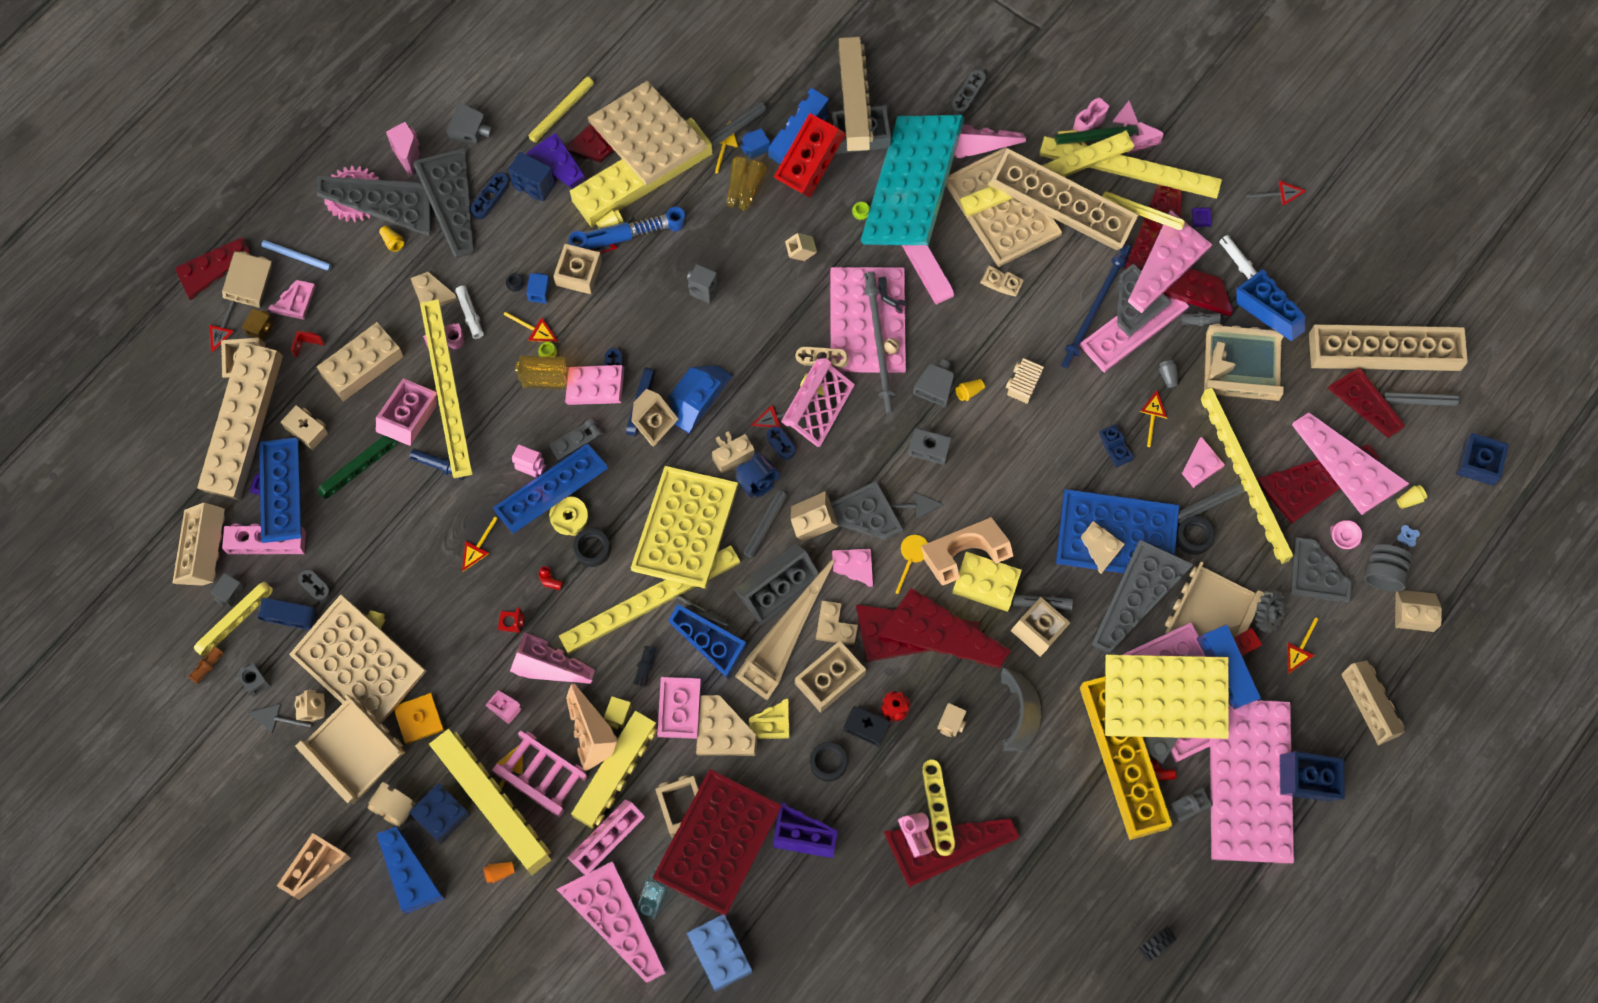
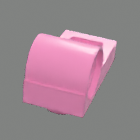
M459 323L447 325L445 332L448 346L452 349L461 348L464 344V335ZM424 335L423 337L428 347L427 337ZM453 336H458L457 339H455V340H450L451 337H453Z
M924 813L911 814L898 820L914 857L933 851V847L925 832L929 826V820Z

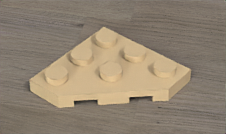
M701 695L696 754L703 756H756L757 735L720 695Z

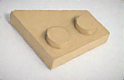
M1094 521L1081 536L1100 574L1104 572L1124 546V543Z

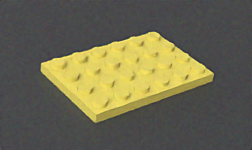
M665 466L631 565V571L706 589L735 499L738 483Z
M1105 655V736L1228 739V657Z

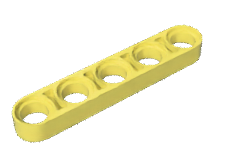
M267 582L260 583L196 643L194 649L201 656L207 655L214 646L216 647L261 604L263 598H268L271 595L273 588Z
M928 760L923 765L922 773L936 850L940 855L948 856L953 853L955 842L941 767L937 761ZM928 766H935L937 772L929 774L926 772V768ZM932 784H937L941 790L938 793H933L929 787ZM941 803L944 806V810L937 812L933 809V805ZM938 822H945L948 828L940 831L937 829L936 824ZM942 841H948L951 844V848L943 850L939 844Z

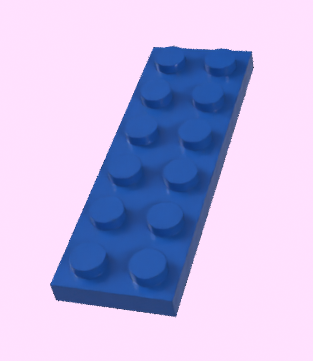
M296 437L259 442L262 543L301 539L299 439Z
M586 444L494 506L493 509L509 530L515 533L607 470L608 467L596 452Z

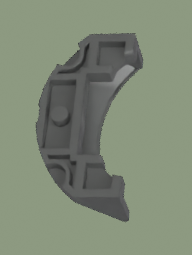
M1003 668L1000 674L1001 684H1007L1010 688V693H1018L1020 700L1018 725L1015 730H1012L1009 738L1003 739V751H1024L1033 741L1040 727V699L1034 686L1023 674Z

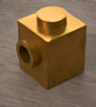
M252 309L242 325L246 335L260 338L262 341L273 328L270 315L264 310L257 311L255 309Z

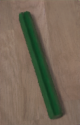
M1136 125L1062 133L1056 134L1054 140L1057 145L1105 140L1124 131H1127L1129 137L1138 135L1139 129Z

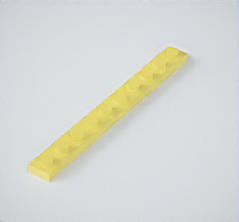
M1124 131L1041 166L1066 177L1134 149V144L1127 131ZM990 186L961 198L960 203L968 217L1013 199V197Z
M1044 136L1039 156L1058 159L1086 146L1074 143L1057 145L1053 138ZM1123 155L1115 156L1089 167L1216 199L1222 179Z
M439 299L422 302L420 306L453 478L472 475Z
M1206 389L1201 401L1204 408H1207L1210 413L1211 423L1215 424L1218 430V438L1220 441H1223L1225 452L1234 463L1233 469L1236 474H1239L1242 480L1241 484L1249 495V502L1258 513V521L1266 530V538L1272 543L1276 558L1280 559L1282 564L1289 562L1293 554L1213 389Z
M731 545L717 552L709 580L740 564V560ZM666 579L559 635V638L567 653L570 654L696 586Z

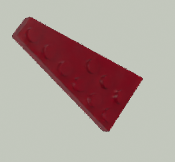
M1158 184L1149 207L1167 214L1171 210L1181 218V190ZM1144 218L1124 270L1132 264L1140 271L1143 270L1164 224Z
M1369 444L1358 447L1375 460L1379 461L1381 459ZM1319 459L1291 467L1288 470L1274 472L1265 477L1256 478L1262 490L1291 524L1341 489Z
M910 588L879 634L881 638L896 640V642L916 645L919 648L954 655L957 658L973 660L976 663L999 669L1011 651Z
M1011 819L959 825L952 824L955 846L953 853L948 856L940 855L937 852L932 826L928 827L925 832L933 847V851L918 857H914L903 830L883 831L907 886L910 888L1019 839ZM947 825L936 826L940 831L948 828ZM942 841L939 844L943 850L951 848V844L948 841Z

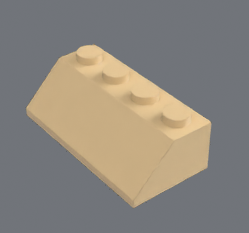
M201 503L184 510L173 577L174 584L203 586L213 583L216 577V562L219 558V543L222 539L221 529L225 521L224 508Z
M1368 661L1351 664L1341 675L1377 744H1383L1402 735L1405 732L1404 724L1400 718H1397L1393 703L1385 695L1384 686L1378 682L1374 667L1369 665Z

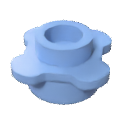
M1404 525L1401 527V533L1398 535L1397 540L1403 545L1414 547L1416 545L1415 540L1419 537L1420 533L1418 530H1412L1409 526Z

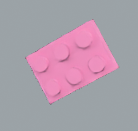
M622 365L569 367L565 402L568 405L621 403L624 367Z
M661 677L658 737L697 739L701 679Z

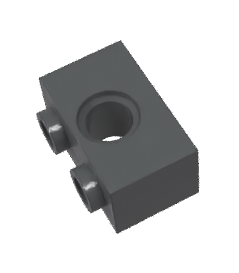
M696 264L687 276L690 296L710 304L718 289L717 273Z
M914 428L908 456L945 465L951 438L943 433L935 434L924 428ZM928 442H931V443H933L935 446L932 447V448H929V447H927L925 444L928 443Z

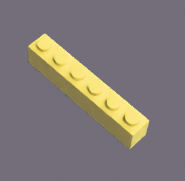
M637 711L633 713L617 739V746L614 748L612 756L604 760L571 813L573 818L592 829L602 823L605 817L603 815L607 808L610 809L615 802L614 796L616 792L621 791L625 786L626 781L624 779L628 773L630 775L633 773L637 765L635 763L637 758L644 755L647 749L645 745L649 739L653 740L658 731L656 729V722Z

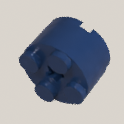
M760 452L756 453L747 463H742L736 468L738 472L736 481L750 498H753L754 495L757 498L763 496L774 487L772 483L775 479L777 481L780 479L779 471Z

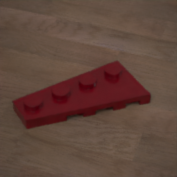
M1357 368L1328 387L1333 394L1387 438L1392 437L1405 428V425L1360 368Z

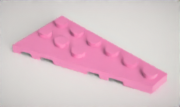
M1170 210L1169 215L1180 218ZM1186 222L1182 230L1163 225L1128 302L1139 312L1143 313L1211 248L1212 244Z
M1307 413L1293 422V427L1361 515L1409 485L1404 479L1312 414Z

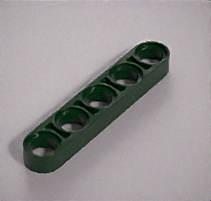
M384 435L318 487L317 492L324 499L331 497L393 449L398 441Z

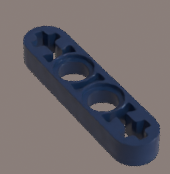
M644 368L635 401L646 389L651 390L655 369ZM632 407L626 434L636 437L639 429L632 422Z

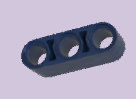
M263 598L257 618L266 622L310 630L313 627L317 610L309 606Z

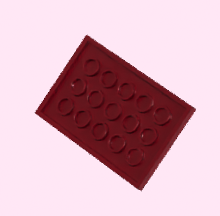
M709 769L652 879L726 916L782 805Z

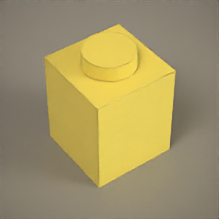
M611 697L603 719L612 729H624L632 708L631 703Z

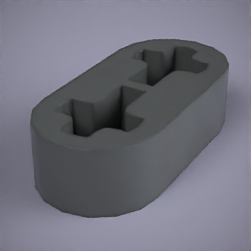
M304 570L299 574L298 581L300 585L316 601L325 602L330 598V589L314 572ZM306 576L312 580V585H310L308 582H305L304 578ZM317 587L320 590H324L325 594L323 596L318 595V592L316 591Z

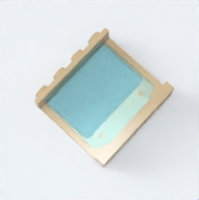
M1221 324L1209 325L1206 332L1204 391L1212 388L1215 395L1279 401L1283 395V387H1280L1281 340L1284 336L1274 329L1261 330L1257 327L1242 328L1241 326L1227 327ZM1217 342L1225 343L1224 350L1227 353L1224 361L1235 363L1236 366L1231 373L1216 381H1207L1214 348Z

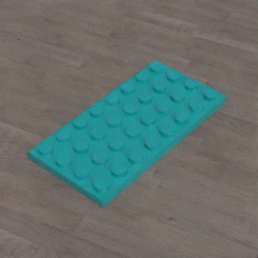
M962 115L897 116L890 146L885 156L861 237L863 245L929 246L964 123Z

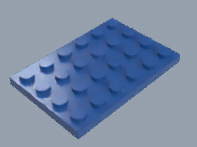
M1064 489L1056 564L1098 570L1094 559L1089 554L1088 548L1081 539V536L1093 521L1124 543L1123 548L1104 571L1124 573L1139 540L1175 556L1179 505Z

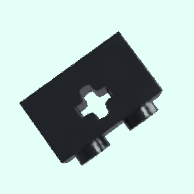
M860 705L858 707L853 706L843 731L880 747L890 722L881 714L874 715L869 713L870 710ZM867 721L871 722L868 728L864 727V724H866Z

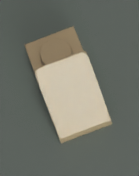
M1217 342L1214 348L1207 381H1216L1231 373L1236 366L1235 363L1224 361L1227 353L1224 350L1225 343Z

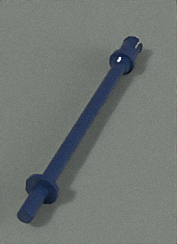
M1124 244L1119 249L1117 255L1112 258L1113 266L1072 345H1066L1065 347L1067 354L1061 364L1062 367L1068 368L1073 357L1080 355L1081 351L1078 348L1119 269L1124 268L1126 265V259L1132 251L1131 246L1128 244Z

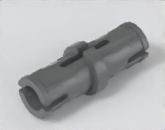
M1198 312L1195 314L1182 313L1181 315L1182 325L1220 324L1221 321L1220 313L1207 314Z

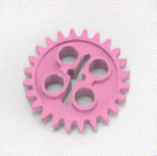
M351 166L349 171L344 167L343 173L337 170V176L331 174V177L379 180L378 177L375 178L374 172L369 174L367 168L362 172L361 166L357 170H354V167ZM324 199L328 210L332 211L333 216L338 214L340 220L345 217L346 222L350 218H353L354 222H356L357 218L364 221L363 216L365 215L371 218L369 214Z

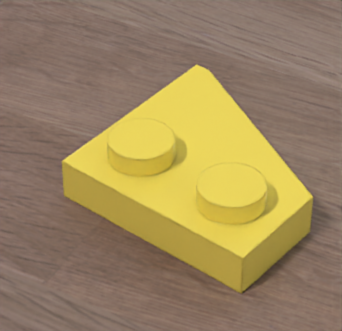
M788 699L749 718V728L757 735V739L789 738Z

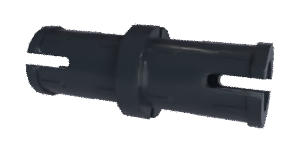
M644 646L641 661L637 664L638 671L633 684L638 685L641 678L640 687L646 686L649 671H652L653 668L651 665L657 649L652 647L648 655L650 646Z

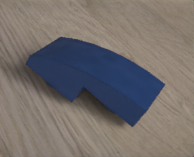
M1116 424L1099 431L1101 440L1116 468L1133 461L1134 456L1125 444V438Z

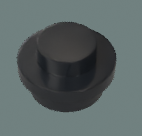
M510 274L506 279V286L510 291H520L524 287V279L519 274Z

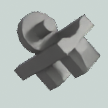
M1203 788L1170 804L1180 823L1213 806Z

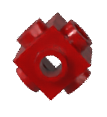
M896 691L885 695L880 707L883 715L888 717L889 722L894 720L897 722L906 718L911 705L908 697L903 696L902 692L896 693ZM898 702L899 706L894 707L893 704Z

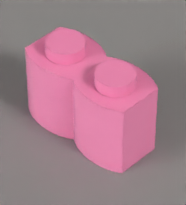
M1101 98L1093 100L1089 104L1088 109L1081 111L1077 115L1073 130L1077 132L1088 131L1101 125L1106 118L1109 105Z
M518 444L512 456L515 469L533 477H539V475L544 473L546 467L541 452Z

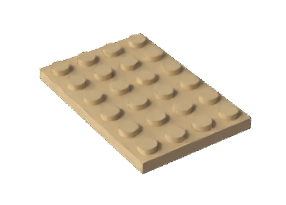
M648 81L588 117L590 124L646 186L707 148L703 139Z
M1006 147L948 175L946 187L965 216L966 214L960 199L990 187L987 184L1002 153L1007 149ZM1015 198L974 215L966 216L998 268L1062 235V231L1052 217Z
M341 594L289 654L342 704L347 700L344 697L346 694L353 697L356 695L364 703L362 705L366 711L369 709L377 717L375 720L379 725L386 720L426 673V670Z

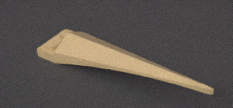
M834 560L829 561L749 654L735 675L737 679L766 700H768L779 684L797 638L834 564Z

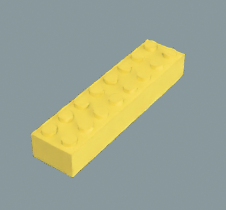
M692 117L686 120V122L703 139L707 148L646 186L627 163L621 159L570 190L572 202L591 228L597 225L596 222L610 211L622 210L712 155V143Z
M448 729L429 743L531 875H534L551 861L548 856L551 852L542 840L537 842L538 836L529 824L527 826L524 825L526 820L517 809L514 811L511 809L514 805L505 793L500 795L502 790L494 779L490 778L488 780L489 773L480 762L478 764L475 763L478 760L468 747L463 748L466 744L456 731L452 734Z

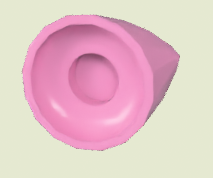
M1340 521L1330 526L1331 537L1340 548L1354 549L1361 545L1362 531L1355 522Z

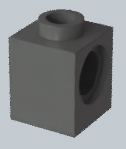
M224 573L210 593L215 597L214 601L221 606L227 604L232 607L245 588L240 582Z
M254 663L243 666L240 672L237 673L246 690L253 697L270 687ZM252 675H256L255 681L249 682V678Z

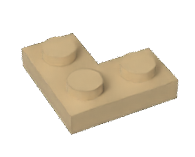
M822 601L816 640L833 643L841 641L843 644L854 646L858 625L839 622L841 603Z

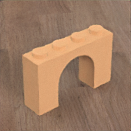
M991 517L921 546L925 562L942 586L960 579L957 564L953 557L962 550L969 548L982 549L989 554L995 564L1013 557L1010 541Z

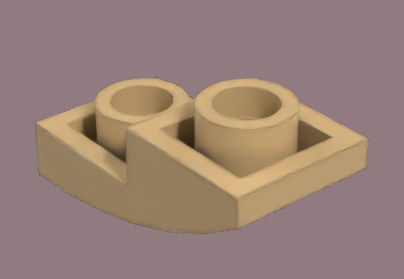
M989 265L980 283L1001 293L1016 297L1024 280L1009 272L1004 274Z

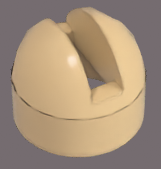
M895 338L887 339L884 343V350L888 354L897 353L899 342Z

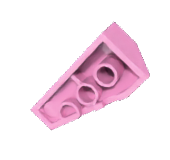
M963 125L954 156L964 158L965 156H972L1026 142V137L1023 133L999 130L998 133H995L990 128L984 127L981 130L973 129L972 125Z
M524 632L510 672L532 679L591 684L595 672L593 668L576 658L569 659L563 655L564 651L559 648L554 650L547 646L549 642Z

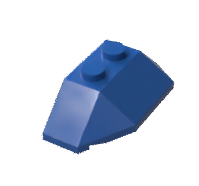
M718 365L690 367L669 395L671 409L678 418L675 425L690 434L733 375Z

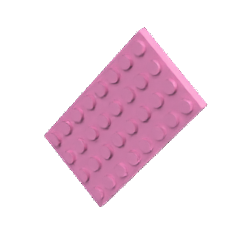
M1256 700L1237 709H1233L1228 704V739L1210 738L1211 803L1213 805L1211 807L1212 860L1294 863L1292 796L1280 795V754L1291 752L1290 702Z

